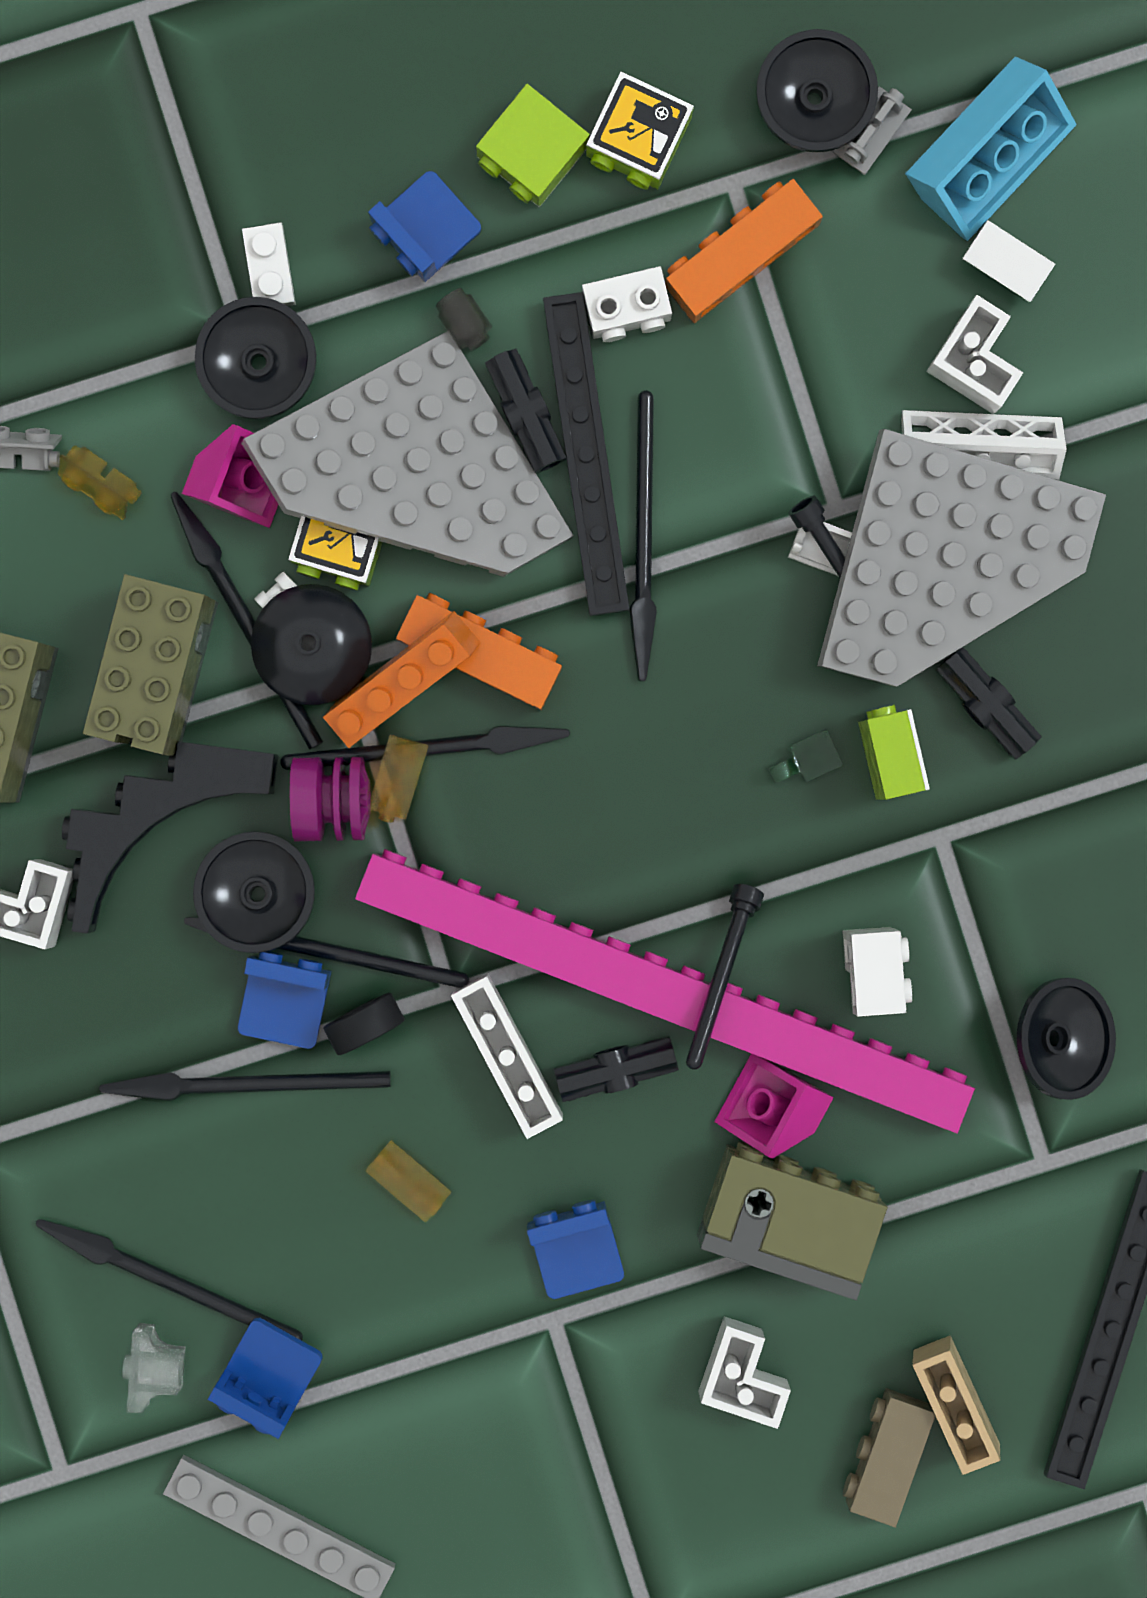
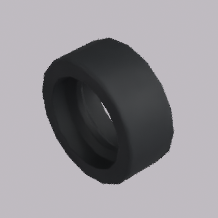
M386 993L340 1016L324 1026L323 1029L336 1054L343 1055L394 1029L404 1022L405 1018L393 995Z

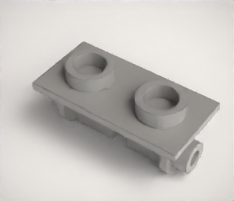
M879 86L876 107L866 128L853 141L833 150V153L863 175H866L912 110L902 103L904 99L903 94L894 88L887 92Z
M0 426V468L14 469L16 467L15 454L22 455V469L51 471L52 467H59L60 453L59 451H53V449L61 441L62 435L50 434V430L45 428H30L25 430V433L10 432L9 427Z

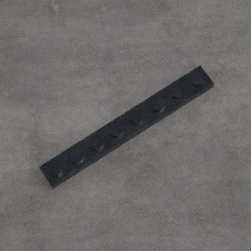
M583 292L544 297L543 303L589 615L591 617L629 611Z
M1142 1169L1139 1170L1044 1470V1475L1047 1478L1084 1490L1147 1295V1171Z

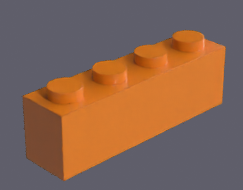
M794 179L784 186L780 181L774 184L761 196L764 202L754 210H751L749 206L742 209L730 220L733 226L722 235L717 231L713 232L699 244L698 247L701 249L699 253L690 260L683 256L668 268L669 276L665 282L666 289L694 324L820 225L823 218L822 214Z
M429 593L426 599L417 595L396 639L408 646L452 613L448 610L450 602L432 593ZM465 610L463 615L459 617L480 643L471 656L455 667V669L542 711L562 670V665L556 663L558 655L538 645L533 652L520 645L523 639L520 636L503 628L496 634L484 628L485 619Z
M453 611L362 681L348 694L336 701L323 718L344 744L350 748L470 657L480 642L457 613Z

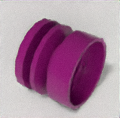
M320 757L293 758L290 771V819L294 841H322L326 823L333 824L337 841L345 840L346 823L351 825L353 840H365L366 827L371 813V790L363 757H351L349 775L345 773L343 757H335L332 775H325Z

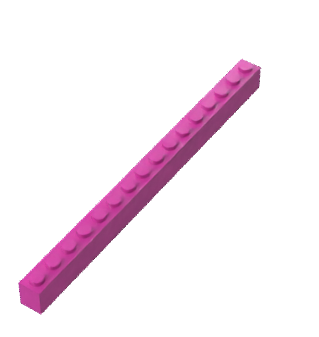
M384 849L382 855L372 854L355 897L356 900L696 1031L711 984L703 981L705 973L683 965L681 972L666 966L667 958L649 951L645 952L644 957L628 952L630 944L608 936L605 943L591 937L594 930L571 922L569 928L554 923L556 915L534 907L532 913H528L517 908L518 900L506 895L496 893L495 898L492 899L480 894L481 886L459 878L456 885L442 879L443 871L426 864H421L419 870L405 865L407 857ZM728 982L711 1038L958 1134L975 1090L974 1087L965 1083L967 1075L947 1067L944 1068L943 1073L928 1068L930 1061L908 1052L905 1059L890 1054L892 1046L872 1038L869 1039L868 1045L854 1040L855 1032L837 1024H832L830 1030L816 1025L818 1019L816 1016L795 1009L794 1014L790 1015L778 1010L779 1002L759 994L756 1001L741 996L743 988Z

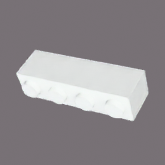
M489 973L453 991L451 997L525 1137L528 1139L562 1121L563 1113Z

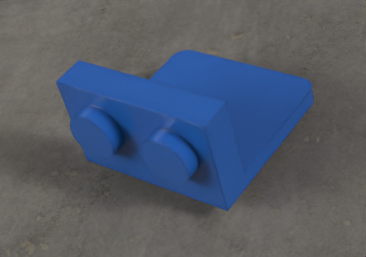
M433 171L423 174L388 207H385L379 201L368 211L372 225L369 227L370 231L384 246L390 243L399 253L396 257L397 261L410 276L417 273L424 282L430 279L481 232L480 222Z
M270 951L261 952L258 956L252 955L248 957L244 974H248V980L238 1023L239 1033L245 1036L307 1049L314 1047L318 1039L332 971L322 969L323 963L299 958L298 964L282 961V954Z
M595 1200L579 1202L572 1206L573 1210L560 1214H557L556 1210L546 1211L533 1216L534 1221L528 1222L527 1233L530 1244L534 1246L546 1293L550 1298L565 1297L616 1283L623 1279L624 1270L605 1201L596 1203Z
M254 1318L207 1400L216 1404L223 1412L234 1414L252 1424L257 1431L263 1434H270L279 1439L295 1407L320 1365L323 1355L316 1348L266 1320Z

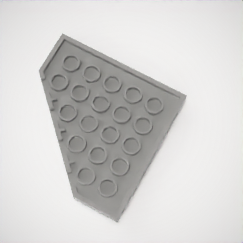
M450 331L435 337L244 438L242 441L243 447L284 514L301 518V516L324 522L326 526L353 534L359 532L379 538V541L409 550L414 548L435 554L434 557L464 566L467 564L487 569L489 573L505 577L574 536Z
M887 429L879 430L817 666L889 686L897 687L1084 574L1089 562L1106 494Z

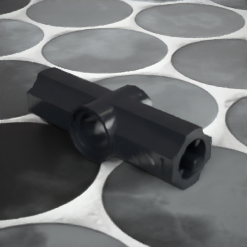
M517 349L504 351L485 362L501 397L502 403L500 404L514 435H518L523 445V450L535 473L546 471L565 461L566 456L549 421L551 416L538 387L533 386Z
M963 647L954 652L935 669L963 701L961 705L968 715L982 729H987L1014 760H1017L1030 750L1042 738L1014 706L1016 702L1008 690L997 679L989 677L978 662Z
M662 1037L661 1039L647 1041L632 1047L622 1045L595 1053L592 1058L554 1068L562 1102L572 1101L584 1096L587 1097L602 1091L608 1094L637 1086L639 1081L679 1071L670 1037Z

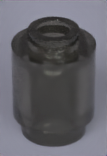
M462 288L452 291L436 304L435 307L440 313L438 315L439 320L459 349L468 347L470 351H473L490 339L487 332L492 328L491 323L472 295H466Z

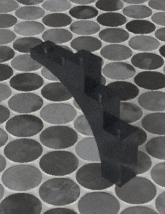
M178 742L174 756L169 755L168 772L174 773L173 781L124 775V783H118L115 793V806L120 807V814L71 809L70 816H65L63 821L62 839L67 840L66 849L82 851L81 858H76L73 867V881L78 882L76 898L70 899L67 913L68 921L73 922L72 932L91 933L96 931L102 901L115 872L132 848L155 826L182 809L211 798L240 793L274 794L279 755Z

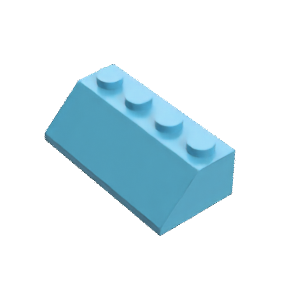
M1014 57L914 163L905 175L921 200L957 234L968 241L1077 124L1047 70Z

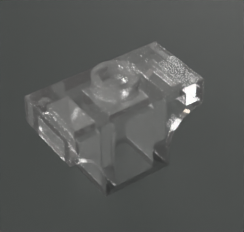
M139 1323L132 1331L131 1355H125L123 1364V1379H129L127 1412L143 1413L150 1404L152 1397L157 1395H177L183 1386L186 1346H174L163 1342L156 1333L155 1324Z

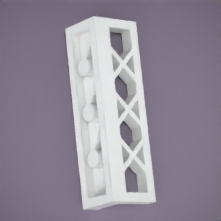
M902 410L901 427L902 434L1052 479H1060L1066 454L1062 417ZM912 425L927 426L932 431L912 432ZM964 427L972 431V433L959 434L953 429ZM1006 429L1012 435L1000 436L994 430ZM1052 431L1053 438L1039 437L1033 432Z

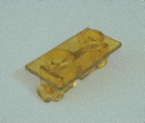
M75 445L68 452L67 457L62 454L59 460L58 471L62 481L70 489L77 492L81 490L91 497L96 506L109 515L115 514L124 520L126 518L128 502L134 504L141 495V491L136 488L137 483L115 468L112 469L106 478L101 476L100 474L107 467V462L89 451L86 447L80 449Z
M389 735L371 795V810L380 812L378 818L382 821L392 823L395 817L406 820L428 745Z
M392 1140L365 1170L425 1223L431 1216L436 1214L443 1205L442 1203L452 1193Z

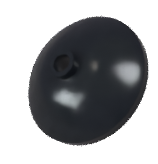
M812 29L801 31L782 40L766 57L757 81V103L760 114L768 129L785 144L806 152L832 151L853 141L868 125L878 98L877 76L867 54L850 38L829 30ZM811 93H816L821 97L822 101L814 105L808 101L807 96Z
M247 297L224 305L207 320L197 339L195 367L203 389L219 407L238 417L265 419L286 412L295 406L306 394L316 371V347L306 323L290 307L273 299ZM260 356L266 358L264 368L260 370L253 368L252 363L255 358Z
M304 584L282 591L264 606L253 627L251 653L258 674L264 683L276 694L298 704L321 705L342 698L361 681L371 660L372 635L365 615L347 595L328 586ZM311 635L315 638L316 645L312 650L306 651L301 643L304 637Z
M245 832L231 836L217 844L201 862L194 881V905L198 918L205 930L222 945L246 953L268 952L290 942L306 925L315 901L314 878L306 859L292 844L269 833ZM257 887H262L265 891V897L262 901L255 902L252 899V891Z
M1058 978L1045 982L1029 996L1018 1021L1017 1050L1026 1076L1038 1090L1056 1099H1079L1090 1094L1100 1086L1111 1068L1116 1047L1114 1020L1106 1001L1094 987L1079 979Z

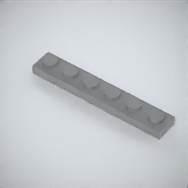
M186 1455L182 1456L163 1495L364 1598H380L395 1569L396 1563Z

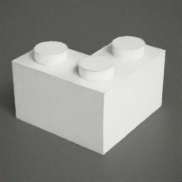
M976 295L926 372L990 413H996L1003 406L1023 374L1022 371L989 351L1011 316Z
M41 859L29 860L19 894L0 889V937L41 949L55 947L74 884L73 869Z
M892 927L843 930L845 970L850 973L853 1014L859 1017L906 1013V1003H912L910 978L904 979L903 962H909L908 939L902 938L901 931Z
M724 1316L698 1391L700 1402L778 1429L791 1392L788 1381L785 1378L755 1369L765 1341L762 1329Z

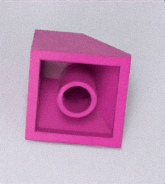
M232 424L196 455L182 494L216 509L270 528L279 504L242 445L243 439L254 433Z
M751 1054L714 1122L773 1159L815 1133L833 1097L771 1061Z

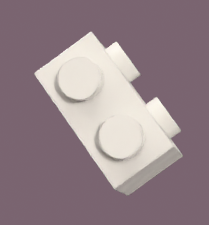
M661 266L582 285L584 303L593 339L602 337L603 342H613L625 338L626 331L641 328L642 333L655 332L665 328L664 322L671 321L672 311Z

